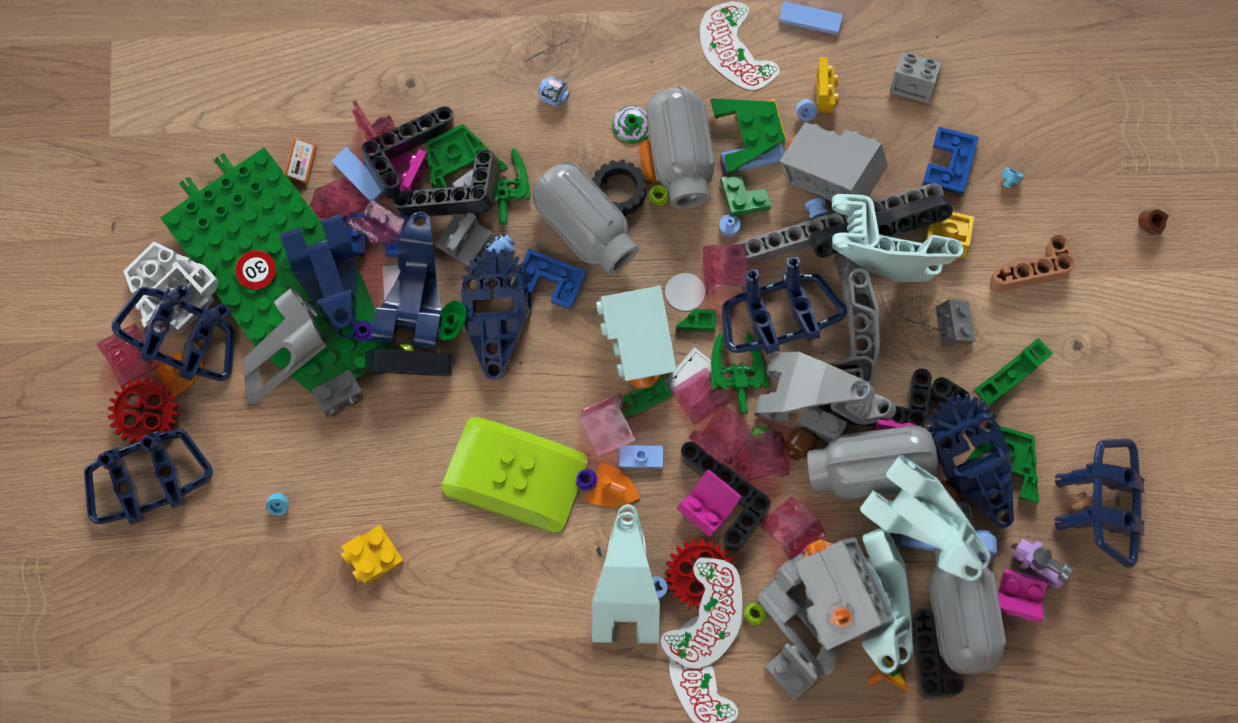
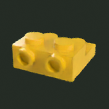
M819 57L816 73L817 113H833L834 106L838 105L839 100L838 93H835V87H838V74H834V67L828 65V57Z
M953 212L948 219L929 225L926 240L931 235L956 239L963 245V253L958 258H966L974 217Z
M381 525L373 528L363 536L358 535L341 546L344 550L341 556L347 565L352 563L356 569L352 572L359 583L363 581L366 586L404 562Z

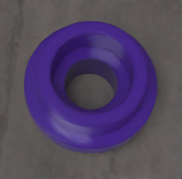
M368 321L357 322V332L354 338L360 342L369 341L371 339L372 324ZM361 328H366L367 332L365 334L359 333V330Z
M584 469L578 473L576 484L581 490L589 491L597 485L598 478L594 471ZM586 478H591L589 483H584Z

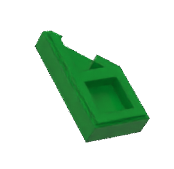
M694 309L682 322L676 325V331L715 332L716 310Z

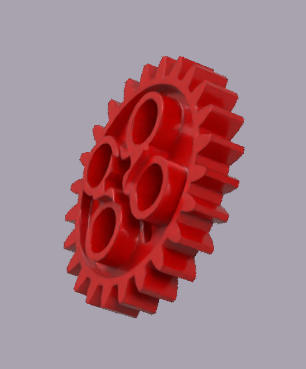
M137 377L135 384L128 380V387L121 384V393L114 391L117 398H110L114 406L107 407L110 412H113V414L107 416L109 420H114L110 427L117 428L114 433L116 435L122 434L121 439L123 441L129 438L130 445L134 444L136 440L139 442L142 437H145L147 434L150 435L155 431L159 433L171 431L170 425H177L173 417L180 415L174 411L179 408V405L172 403L177 399L176 396H169L172 390L170 388L164 390L166 387L164 382L158 386L156 378L150 383L148 377H145L144 382H141L140 378ZM139 396L137 404H129L131 397ZM161 398L158 406H151L152 399ZM146 408L149 412H144L143 416L137 412L143 411ZM125 409L135 410L134 412H124ZM160 411L163 412V414H161V415H157V414H155V413H150V412H160ZM136 417L134 425H126L128 418ZM151 419H158L156 427H148V422Z
M704 538L701 539L700 544H697L695 539H692L691 546L684 542L683 550L678 546L676 547L678 555L670 554L673 562H666V565L671 568L665 570V574L671 576L665 579L667 584H672L668 591L676 592L673 599L681 597L680 605L689 602L688 609H691L693 604H695L699 611L702 597L706 590L704 585L695 576L694 564L690 558L694 557L697 561L701 556L707 555L712 559L724 560L728 563L733 561V557H725L728 553L727 549L722 552L720 551V543L716 547L712 546L713 540H710L708 545L705 544ZM688 565L692 571L689 574H683L680 571V567ZM697 584L702 588V591L699 594H693L689 589L690 586Z

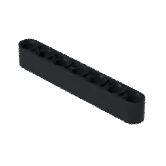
M935 194L877 212L875 215L879 235L892 237L944 221L952 215L953 208L943 195ZM844 222L813 232L809 236L808 243L814 253L821 258L838 254L839 252L832 248V236L837 233H849L847 230L849 223Z

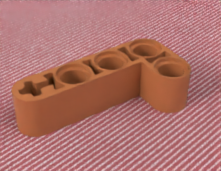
M1061 234L1052 236L1045 249L1047 257L998 267L990 279L991 287L996 291H1006L1066 278L1074 267V258L1067 238ZM1053 244L1059 245L1061 250L1055 249ZM1058 264L1066 265L1067 269L1060 268ZM1038 268H1044L1047 273H1041ZM1017 272H1023L1026 277H1020Z

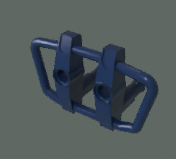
M792 256L791 261V258L788 257L786 261L787 268L785 274L782 275V281L761 287L759 284V272L756 269H751V274L749 270L746 271L745 287H742V293L735 295L722 305L724 343L726 348L733 353L764 348L767 355H769L770 353L780 351L779 345L803 337L808 342L820 339V330L842 321L847 314V308L821 275H801L800 259ZM816 282L838 309V313L817 322L811 301L808 299L801 283ZM785 289L792 317L800 330L777 337L771 321V314L767 311L761 296ZM745 301L752 330L759 341L736 345L733 343L730 308Z
M180 285L172 291L169 288L162 291L150 287H140L113 319L111 327L114 335L140 350L138 359L144 360L149 364L154 359L178 369V376L189 381L195 375L222 382L227 380L232 374L235 330L229 323L223 320L230 311L227 305L223 307V303L211 309L208 306L201 309L184 301L190 294L188 287L182 289L184 285ZM143 295L156 297L159 301L148 324L144 328L142 341L121 329L120 325ZM177 307L198 316L190 336L184 344L181 361L158 351L165 335L169 331L174 309ZM153 325H157L160 328V333L154 330ZM216 325L226 332L224 370L222 373L199 367L205 352L209 348L212 331ZM193 342L199 345L200 350H196L193 347Z
M171 430L162 433L155 431L150 435L147 434L145 437H142L139 442L118 449L114 447L109 451H104L103 454H99L98 458L84 469L88 518L98 525L126 518L131 525L144 521V513L169 503L173 509L186 504L184 496L208 483L213 476V468L189 434L184 430ZM180 438L203 468L204 475L182 487L178 476V469L166 448L165 440ZM145 449L146 452L150 453L155 475L159 479L166 496L141 505L137 493V485L134 483L122 457ZM103 466L109 471L114 493L117 495L123 510L99 516L96 514L93 472ZM170 467L172 470L171 475L168 478H163L162 470ZM129 483L130 491L127 494H122L121 486Z
M1128 438L1100 440L1096 444L1094 463L1086 464V468L1072 470L1067 473H1058L1055 476L1056 479L1061 478L1055 480L1058 487L1093 483V507H1088L1086 511L1071 513L1070 515L1056 516L1054 521L1061 522L1054 523L1057 530L1093 526L1097 547L1124 567L1132 568L1138 561L1140 536H1145V522L1141 519V493H1145V479L1140 475L1138 448L1135 442ZM1127 447L1129 449L1130 467L1125 468L1103 463L1105 448ZM1102 485L1111 490L1132 493V512L1102 507ZM1103 529L1111 533L1131 536L1129 559L1104 541Z

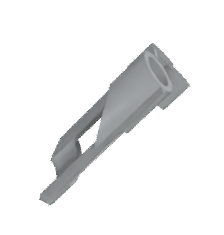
M290 288L274 301L278 310L285 317V320L243 359L245 390L249 403H257L326 347L321 333L313 321L317 317V313L308 302L302 300L293 288ZM279 349H288L291 353L289 365L261 386L259 366Z
M801 553L793 560L787 561L776 571L777 575L760 592L756 599L792 644L800 650L805 660L817 669L819 677L826 678L835 667L837 660L836 650L832 648L826 651L825 647L821 646V650L815 658L786 623L792 616H798L818 640V632L815 626L811 625L807 616V608L812 605L798 587L803 581L796 574L797 567L795 563L804 558V555Z

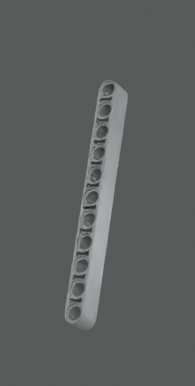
M935 183L875 200L873 201L874 209L877 213L889 209L888 206L893 205L896 207L909 203L908 200L916 201L929 197L928 194L931 193L943 195V189ZM836 212L731 244L725 251V264L729 268L737 269L809 247L810 230L818 231L830 227L829 224L832 223L838 225L847 222L848 216ZM794 235L797 236L799 240L792 241L789 237ZM774 241L777 242L779 246L772 247L769 243ZM755 247L759 249V252L752 253L749 249ZM735 253L739 255V258L732 259L729 255Z

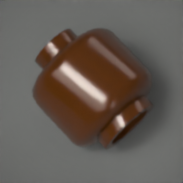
M804 427L794 429L785 443L788 456L796 461L807 459L808 451L814 450L817 445L816 435Z

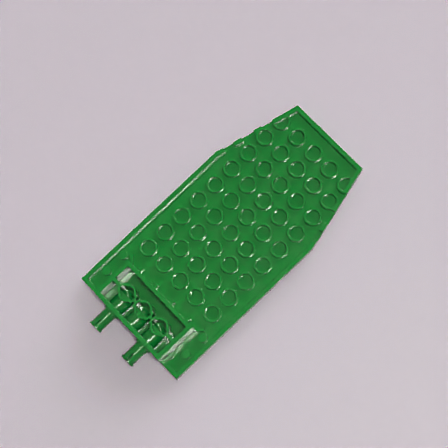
M265 147L235 167L224 153L220 154L221 160L217 156L214 162L224 174L201 190L196 187L191 177L185 178L189 186L182 180L179 185L189 198L161 216L160 219L191 261L207 267L219 280L215 291L216 295L224 306L227 305L229 307L230 314L255 347L285 320V317L278 310L274 301L290 288H293L302 300L308 302L317 313V317L313 321L319 329L326 347L290 375L303 388L314 396L312 389L349 369L355 380L358 381L366 375L364 374L366 351L373 349L392 350L390 344L372 342L371 339L367 342H360L354 337L350 340L341 339L295 278L280 233L300 227L306 246L326 240L327 238L319 218ZM255 250L269 254L276 265V273L270 284L260 289H250L243 286L238 281L235 273L236 264L240 257L247 252ZM356 269V323L368 321L373 326L376 309L364 280ZM352 326L340 329V332L348 335L352 332ZM361 328L359 330V333L365 334L367 332L366 328ZM281 348L268 359L279 368L284 369L290 363L291 353L288 349Z

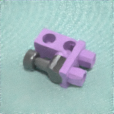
M1022 539L1012 554V557L1022 562L1019 568L1024 571L1028 569L1033 575L1048 579V584L1059 590L1074 567L1066 563L1062 566L1052 559L1049 549L1040 548L1041 542L1036 540L1034 544H1031Z

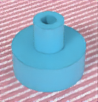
M1005 167L1001 174L1006 179L1003 186L1009 189L1013 183L1020 184L1024 177L1020 172L1009 167Z
M282 493L272 494L267 498L266 510L275 516L283 515L288 510L289 500Z

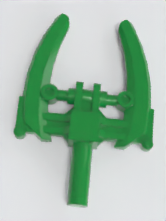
M514 148L511 150V156L514 160L518 177L514 178V180L507 179V176H504V179H498L496 197L498 198L497 204H499V221L501 225L508 224L507 203H509L510 199L516 198V201H520L523 198L531 199L527 170L522 157ZM514 184L518 186V189H510L507 186Z
M750 333L745 334L744 339L746 343L755 341ZM718 334L711 353V389L716 391L717 388L725 391L732 387L733 391H737L740 415L748 414L746 389L750 386H754L753 389H758L760 386H764V388L769 387L760 349L750 351L753 360L751 367L744 366V363H740L739 366L736 363H732V366L726 368L721 365L724 337L722 334ZM747 371H750L751 373H754L755 376L748 377L745 373H747ZM726 372L733 373L731 378H724L723 375Z

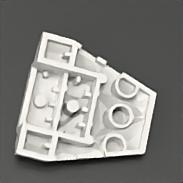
M153 242L124 270L132 294L140 287H150L162 291L169 288L172 291L178 286L184 285L182 289L188 287L190 291L189 296L184 301L201 309L206 306L209 307L213 303L214 299L211 295L216 291L219 281L204 265L191 261V259L181 256L156 242ZM143 295L136 304V308L141 312L143 318L141 322L144 327L148 324L159 301L156 297ZM177 307L174 309L169 325L170 328L165 338L172 333H182L198 316ZM153 325L154 330L160 333V328L157 325Z

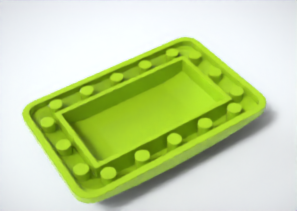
M472 417L465 424L443 480L442 490L449 498L551 533H558L564 529L579 490L576 484L577 475L580 471L587 468L588 459L584 453L565 445L494 421Z

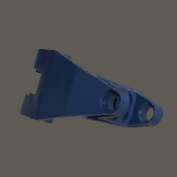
M416 212L411 216L400 236L398 243V269L401 271L384 303L376 307L371 341L392 344L397 328L415 330L414 346L436 349L443 319L436 279L431 226L426 213ZM422 219L426 221V224L424 226H416L414 222Z
M341 214L320 220L327 239L306 246L300 227L280 233L295 278L338 336L343 340L352 339L357 332L355 254ZM352 326L350 334L344 335L340 332V329Z

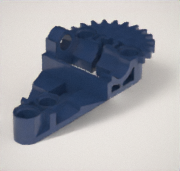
M492 249L491 256L485 250L483 251L484 258L479 254L475 255L478 262L470 260L469 262L473 268H465L469 276H462L464 280L462 282L461 296L462 303L466 308L464 325L485 376L491 380L500 379L506 375L508 360H511L513 357L511 353L520 336L525 318L529 317L532 308L527 284L531 280L525 277L529 274V271H522L525 263L517 265L520 258L517 256L512 260V252L505 256L504 249H500L498 255L496 249ZM514 276L519 279V285L516 288L511 285V279ZM473 279L478 284L475 291L470 288V283ZM497 281L498 286H491V282ZM494 293L495 299L514 297V310L477 313L476 300L493 299ZM493 342L498 346L496 354H493L490 350V345ZM494 364L498 365L500 368V372L498 375H495L492 372V366Z
M965 394L962 401L960 395H956L955 402L948 397V405L946 406L940 402L942 410L934 408L933 411L937 416H929L928 419L933 424L926 425L927 429L932 430L930 434L934 440L946 478L997 526L1007 528L1014 521L1011 455L1000 426L994 419L996 416L995 414H988L992 409L990 406L984 408L986 402L983 400L977 404L978 398L976 396L970 401L969 395ZM988 419L986 426L980 427L982 421ZM964 432L974 448L988 442L993 449L958 466L955 465L953 457L971 450L967 440L962 436ZM948 437L946 444L940 445L941 440ZM997 492V496L990 500V496ZM1001 512H1005L1002 518L997 519Z

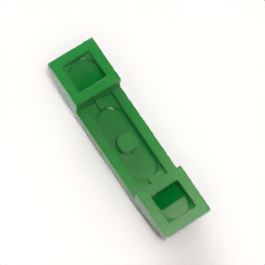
M1037 338L1017 357L992 377L986 379L973 391L981 400L986 402L985 404L988 407L1018 385L1053 353Z

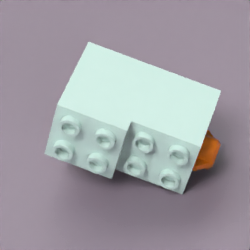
M661 285L599 298L600 302H596L598 315H603L604 323L600 324L602 336H606L607 340L616 338V343H613V350L615 356L619 355L620 364H616L619 377H623L624 381H628L637 389L652 387L660 377V374L677 371Z

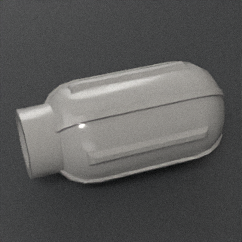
M683 86L667 88L654 94L647 103V127L656 180L668 189L672 207L678 209L699 207L710 200L708 184L712 181L715 165L705 104L694 91Z
M562 162L549 168L539 177L533 189L534 206L538 213L578 257L591 264L599 263L609 275L619 272L632 261L638 253L639 247L628 236L626 218L579 166L570 162Z
M905 426L839 436L832 440L825 449L808 451V471L813 492L831 490L837 496L851 499L869 497L872 491L879 495L900 493L902 489L886 476V472L900 455L906 457L936 478L938 455L934 440L930 432L919 426Z
M936 547L934 552L937 567L933 571L928 588L939 654L944 658L948 667L959 674H980L991 671L1001 664L1006 646V636L995 575L987 566L983 568L980 577L974 581H969L946 572L938 566L942 550ZM966 565L965 569L968 574L976 575L978 573V569Z

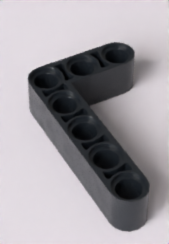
M447 106L439 107L363 143L361 147L363 163L385 197L393 199L401 192L399 175L389 160L453 129L454 115L451 108Z
M483 149L476 154L470 186L399 192L393 198V205L401 215H409L410 218L416 212H423L428 217L489 211L495 203L500 163L491 150Z
M919 368L913 373L909 383L907 407L895 406L896 412L894 415L899 418V421L895 423H911V418H917L921 422L917 426L924 428L927 421L932 375L927 369ZM921 377L926 383L919 384L915 378ZM918 397L922 399L923 404L918 405L914 403L913 398ZM820 405V410L846 421L847 424L876 427L877 422L866 425L857 424L836 411H826L824 409L825 405ZM884 405L881 408L880 413H886L889 409V405Z
M686 442L681 447L680 456L681 461L702 477L706 472L702 465L704 463H711L714 468L710 471L719 478L724 475L728 476L731 482L727 483V485L737 492L738 489L743 488L748 491V495L741 497L738 505L744 509L724 535L723 544L725 548L731 552L738 551L768 514L771 503L770 499L697 443ZM687 450H693L696 456L689 458L684 453ZM760 501L766 505V508L758 510L754 504ZM748 518L753 522V525L745 527L741 524V521ZM735 535L739 538L740 542L738 544H731L728 541V537Z

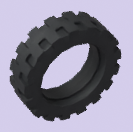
M615 160L609 161V164L604 163L601 165L600 170H596L592 181L602 190L603 182L612 175L622 174L633 179L636 184L634 196L625 202H613L622 214L627 216L628 213H634L638 207L642 206L643 200L646 198V178L642 174L639 167L636 168L632 162L627 163L625 160L615 162Z

